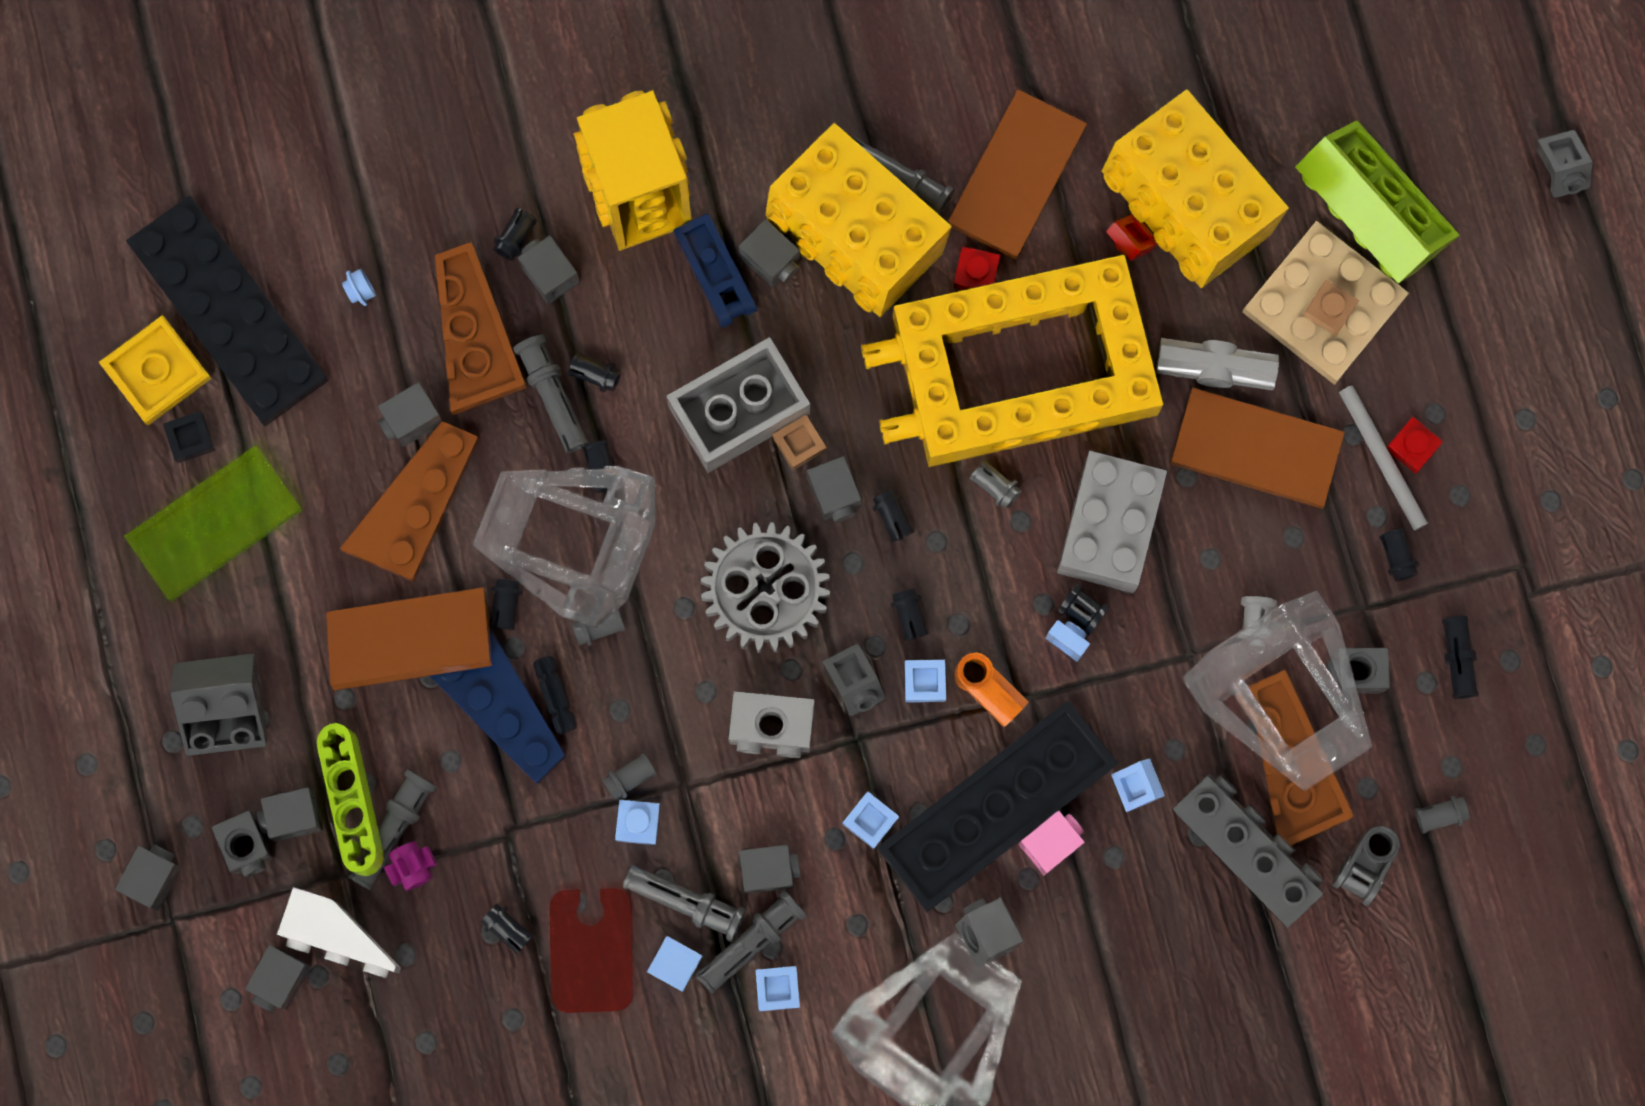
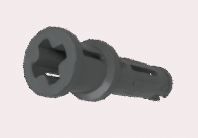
M851 135L852 139L937 214L942 216L955 193L954 187H944L927 177V172L923 169H916L914 171L876 148L864 143V141L856 136Z
M544 334L536 335L513 347V352L516 356L521 357L529 375L526 379L528 384L532 388L537 389L552 424L559 435L565 453L570 454L582 449V446L589 444V441L581 429L577 416L559 380L561 369L558 364L553 363L545 346L547 338Z
M408 769L404 772L406 779L394 799H388L385 808L388 812L378 828L384 852L382 866L376 873L370 876H361L354 872H351L348 878L369 890L372 889L382 868L389 859L388 854L396 848L409 824L418 822L420 818L419 810L430 792H435L438 788ZM365 849L358 862L364 865L365 857L370 855V851Z
M634 864L631 866L623 884V889L633 891L692 918L695 926L701 928L705 925L725 934L726 940L731 942L736 937L747 910L742 906L736 909L715 899V894L710 892L703 895L697 894L669 880L638 868Z
M784 889L779 893L780 898L764 913L757 912L753 916V924L740 937L736 938L714 960L695 974L711 994H714L724 982L738 972L770 942L772 945L778 944L782 940L781 935L797 920L804 921L808 917Z

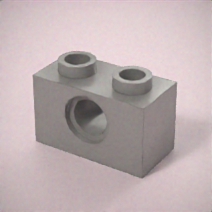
M734 691L729 744L737 745L736 751L742 753L760 754L761 748L777 749L776 755L800 758L801 752L810 751L814 699ZM768 716H775L783 723L781 732L775 736L765 735L760 730L761 721Z

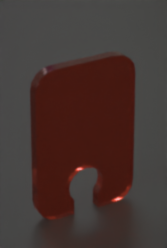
M580 889L559 891L550 901L551 998L553 1005L561 1012H615L626 1009L632 1002L631 902L626 892L621 889H600V901L605 911L604 917L598 924L592 926L584 925L577 917V907L580 904Z

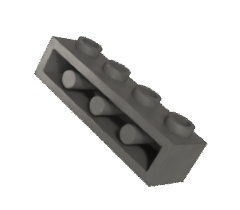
M1209 773L1172 810L1289 928L1324 894V889L1320 886L1324 879L1310 864L1306 863L1302 867L1291 856L1295 850L1279 833L1272 837L1262 826L1266 822L1265 818L1251 804L1244 808L1233 797L1237 790L1224 776L1220 774L1215 778Z

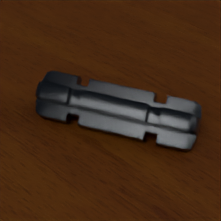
M546 656L534 661L533 666L538 679L541 678L539 684L548 711L554 716L552 722L556 733L565 734L573 731L577 725L573 713L568 710L570 704L561 677L556 675L558 669L554 658Z

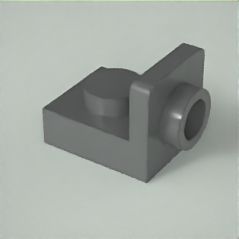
M1575 130L1537 141V152L1551 176L1550 192L1554 198L1575 194L1590 187L1593 162Z
M858 643L822 661L850 716L868 711L885 699L878 677Z

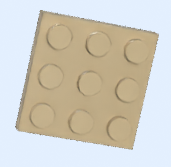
M1316 221L1246 305L1242 313L1335 385L1404 301L1409 292ZM1325 280L1359 300L1337 336H1334L1303 316Z

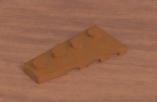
M441 421L340 547L341 552L411 582H415L479 442L478 436Z

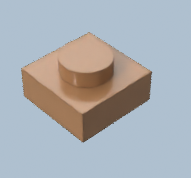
M1325 280L1303 316L1334 336H1337L1359 300Z
M807 415L800 417L772 434L773 440L792 471L827 450Z

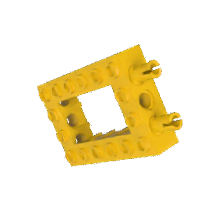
M1125 255L896 305L893 308L892 317L896 331L895 338L861 345L866 369L898 361L901 362V365L904 364L914 405L913 413L879 420L880 431L883 433L884 445L918 436L923 442L928 467L1158 416L1163 406ZM1093 302L1097 317L1095 329L1097 335L1101 334L1107 356L1105 368L1106 372H1111V377L960 410L943 342L958 343L963 341V337L990 331L994 335L1000 333L1003 328L1026 323L1034 326L1038 325L1040 320L1068 314L1069 318L1078 316L1086 310L1088 303Z

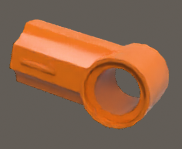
M980 653L967 654L955 666L953 675L958 687L967 691L1003 727H1006L1029 703L993 667L991 661L985 655ZM974 662L981 666L984 673L981 682L972 683L965 678L963 669L966 663Z

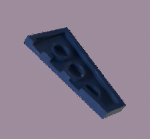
M489 627L493 666L431 675L429 677L538 785L566 756Z

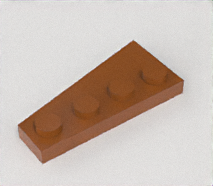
M469 242L436 254L435 262L452 415L526 389L527 387L473 243Z
M1286 670L1250 685L1249 692L1277 834L1279 833L1290 845H1294L1354 818Z

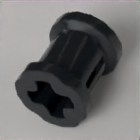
M1077 583L1056 613L1061 616L1066 614L1085 628L1084 632L1089 636L1110 606L1106 603L1103 605L1097 603L1083 593L1082 586ZM1078 603L1083 608L1088 610L1091 613V616L1085 614L1083 611L1077 608L1075 604Z

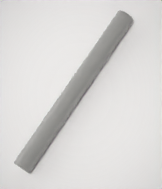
M1351 385L1343 389L1339 394L1413 530L1416 531L1428 524L1355 388Z

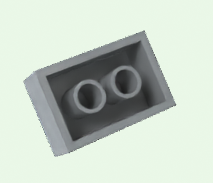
M770 337L666 396L670 411L707 473L769 439L773 433L800 417L810 415L808 399Z
M1089 451L1084 463L1057 574L1134 593L1140 582L1167 471Z

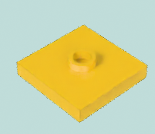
M163 315L99 361V364L147 426L212 379Z

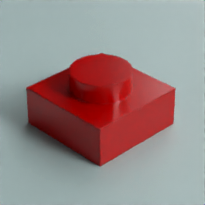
M1132 214L1114 222L1106 231L1114 241L1118 251L1126 255L1130 261L1151 252L1158 245L1152 232Z
M962 246L953 288L968 290L994 284L1000 255Z
M1412 417L1390 442L1387 449L1389 453L1416 474L1443 441Z

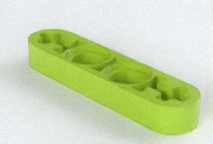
M338 723L329 724L318 735L317 749L342 861L350 871L361 876H370L376 873L382 866L384 852L359 742L356 734L351 729ZM339 735L345 739V741L339 744L341 756L349 761H341L338 751L330 747V745L336 742L335 736ZM346 770H352L355 775L354 784L348 790L340 791L337 786L339 775ZM353 808H361L363 811L362 823L356 828L349 829L345 822L347 813ZM350 838H360L362 848L370 851V855L365 857L364 865L355 860V858L361 855L360 844L352 839L350 840Z

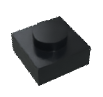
M201 411L163 423L174 460L177 463L216 451L204 414Z

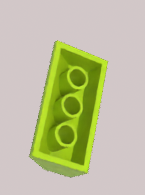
M1357 120L1325 136L1295 166L1301 173L1303 182L1310 189L1317 191L1327 203L1331 214L1337 219L1342 220L1353 232L1356 242L1363 248L1368 249L1379 261L1381 270L1387 276L1394 278L1398 284L1416 273L1460 236Z

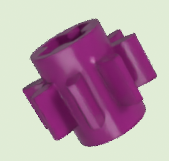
M413 841L388 854L392 864L384 867L392 885L397 886L402 883L407 892L433 879L429 869L437 866V863L430 848L427 846L419 849L416 841Z

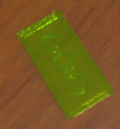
M255 445L124 535V537L166 598L172 602L303 510L260 449Z

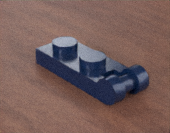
M708 213L673 230L674 236L721 328L732 324V319L744 313L746 316H749L758 311ZM733 290L737 300L725 305L721 296Z

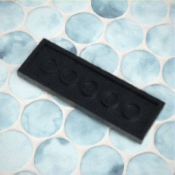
M190 195L126 240L264 427L329 381Z
M1068 700L878 846L877 850L923 910L928 913L1115 768L1118 762Z

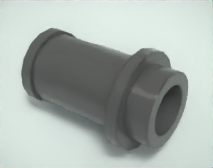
M984 460L980 465L982 467L978 466L975 469L970 480L996 500L995 505L997 507L1002 505L1008 509L1018 499L1022 490L1017 487L1018 482L1016 480L1011 482L990 465L987 460Z
M617 606L584 619L582 615L578 616V621L571 623L579 645L587 643V646H591V641L619 631H625Z
M642 753L638 758L614 773L612 770H609L607 772L608 776L602 779L614 800L619 797L625 799L627 798V792L651 777H655L656 772L648 758Z
M1454 795L1449 796V801L1415 809L1416 819L1422 834L1453 824H1457L1460 827L1463 826L1464 821L1470 820L1465 799L1463 797L1456 798Z

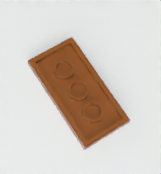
M1018 89L948 220V223L952 226L951 228L1017 260L1083 135L1087 123Z
M1192 387L1170 464L1322 509L1326 502L1345 432Z
M484 587L326 612L330 683L333 690L493 666L487 595Z

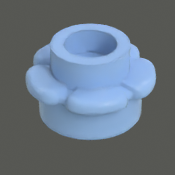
M362 268L353 273L349 270L346 271L347 280L342 282V285L352 303L359 301L364 306L368 305L367 300L375 297L376 293Z

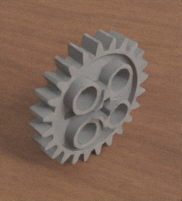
M772 522L768 526L767 533H761L758 524L754 523L753 533L748 536L740 527L738 528L739 540L734 542L731 538L725 536L723 539L727 549L725 551L715 547L712 549L713 555L718 560L717 563L705 562L704 564L705 569L712 573V576L702 577L701 584L711 588V590L701 594L702 601L714 603L705 610L707 617L719 615L714 624V629L717 631L727 626L729 628L726 634L728 642L737 635L741 636V649H745L750 640L755 641L757 653H761L764 642H770L774 652L778 651V641L784 640L792 648V635L796 633L801 638L807 639L808 634L804 626L806 624L816 628L819 626V622L813 613H826L827 607L820 603L818 599L829 598L830 591L819 586L830 581L829 574L817 572L825 565L824 558L812 560L813 555L817 551L816 545L804 549L802 545L805 535L800 534L794 540L790 539L789 526H786L781 535L775 534V526ZM765 551H771L778 555L780 561L774 568H762L757 562L759 555ZM790 564L794 566L790 573L783 575L773 583V594L768 595L765 591L761 592L744 610H737V606L740 603L748 600L758 592L759 581L762 580L768 584L786 566ZM734 576L744 577L749 583L748 588L740 594L731 593L726 587L727 581ZM795 581L803 585L805 592L802 597L792 600L784 596L782 589L787 583ZM760 606L770 608L774 613L773 619L767 624H757L751 618V614L756 608Z

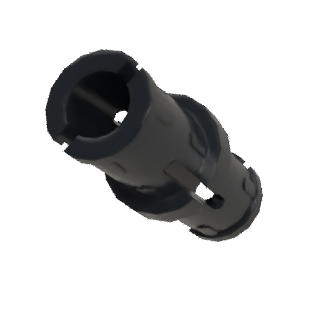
M1461 615L1444 618L1442 623L1444 624L1448 652L1444 655L1445 664L1450 666L1453 698L1468 699L1477 697L1479 693L1477 691L1473 661L1477 660L1476 651L1471 650L1468 617Z

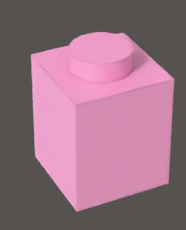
M1058 811L1025 837L1018 845L1042 875L1045 876L1085 843L1080 837L1084 831L1070 814L1064 817Z

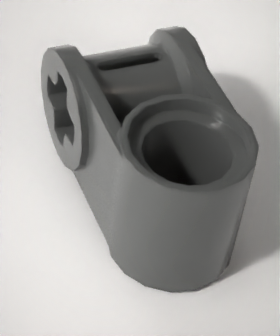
M1376 826L1364 831L1359 836L1351 853L1340 866L1331 885L1336 889L1342 887L1360 897L1362 904L1369 906L1381 888L1385 875L1398 854L1400 844L1396 833L1385 826ZM1374 834L1383 836L1387 841L1388 848L1382 857L1374 855L1369 849V840Z

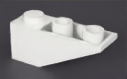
M293 887L277 933L279 936L288 938L286 947L308 954L311 946L326 950L324 959L348 966L350 958L365 963L363 971L387 978L389 971L400 973L401 967L338 902Z

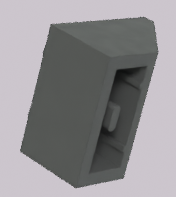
M255 654L174 663L170 694L186 756L267 746L262 684Z

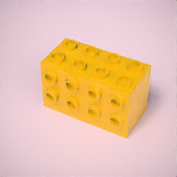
M1188 89L1116 141L1102 169L1104 180L1109 188L1115 193H1120L1129 203L1132 215L1138 221L1147 224L1153 231L1154 239L1159 247L1165 252L1170 251L1179 262L1182 274L1189 281H1195L1201 289L1270 237L1289 209Z
M653 90L647 93L643 91L631 92L625 95L621 102L607 107L605 104L592 106L586 109L582 116L577 117L580 131L573 133L577 144L576 148L580 157L582 174L589 192H593L592 196L602 227L610 225L619 251L671 233L674 229L692 221L689 201L691 193L688 187L690 183L685 163L687 158L679 137L673 139L674 132L671 126L673 121L665 101L658 103Z
M835 123L770 186L765 212L767 221L781 234L784 235L786 233L795 241L796 247L806 259L810 261L815 259L825 268V274L834 284L840 287L844 285L854 294L856 303L867 312L873 311L880 318L943 254L952 227Z

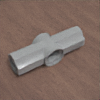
M1161 338L1157 355L1156 373L1197 379L1199 384L1214 388H1228L1232 385L1273 391L1278 375L1279 355L1237 349L1235 344L1225 341L1208 340L1200 344Z

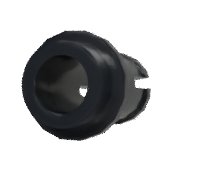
M515 208L502 234L494 238L495 246L493 250L501 257L513 261L516 256H521V246L533 226L537 223V219L529 212L525 211L521 215L523 211L520 208Z
M577 352L569 367L571 369L568 371V375L597 385L602 392H606V390L613 392L619 383L622 371L616 368L615 363L610 362L607 365Z
M607 440L592 442L582 446L591 477L588 485L593 486L594 493L617 488L616 480L619 479V474H614Z
M894 489L873 498L875 503L873 510L874 512H879L890 536L891 543L903 539L897 528V523L903 536L907 537L915 533L900 503V500L903 498L901 495L897 496Z
M1404 528L1388 531L1379 536L1391 568L1388 570V574L1390 576L1393 575L1395 582L1407 580L1418 575L1416 568L1419 566L1418 561H1413L1404 534Z
M496 579V586L491 587V591L495 592L489 627L515 630L514 623L518 595L523 594V591L519 590L520 582Z
M915 588L893 594L894 602L890 605L891 608H896L904 635V642L914 640L916 636L924 637L929 635L919 605V600L922 598L921 595L916 594Z
M496 903L480 922L486 926L484 931L488 932L491 930L517 955L534 935L529 933L506 912L509 908L506 906L502 908Z

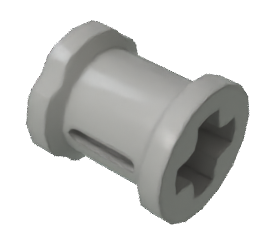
M1260 596L1242 597L1241 605L1244 606L1243 629L1238 631V638L1252 642L1274 641L1275 634L1271 632L1272 609L1277 607V600Z

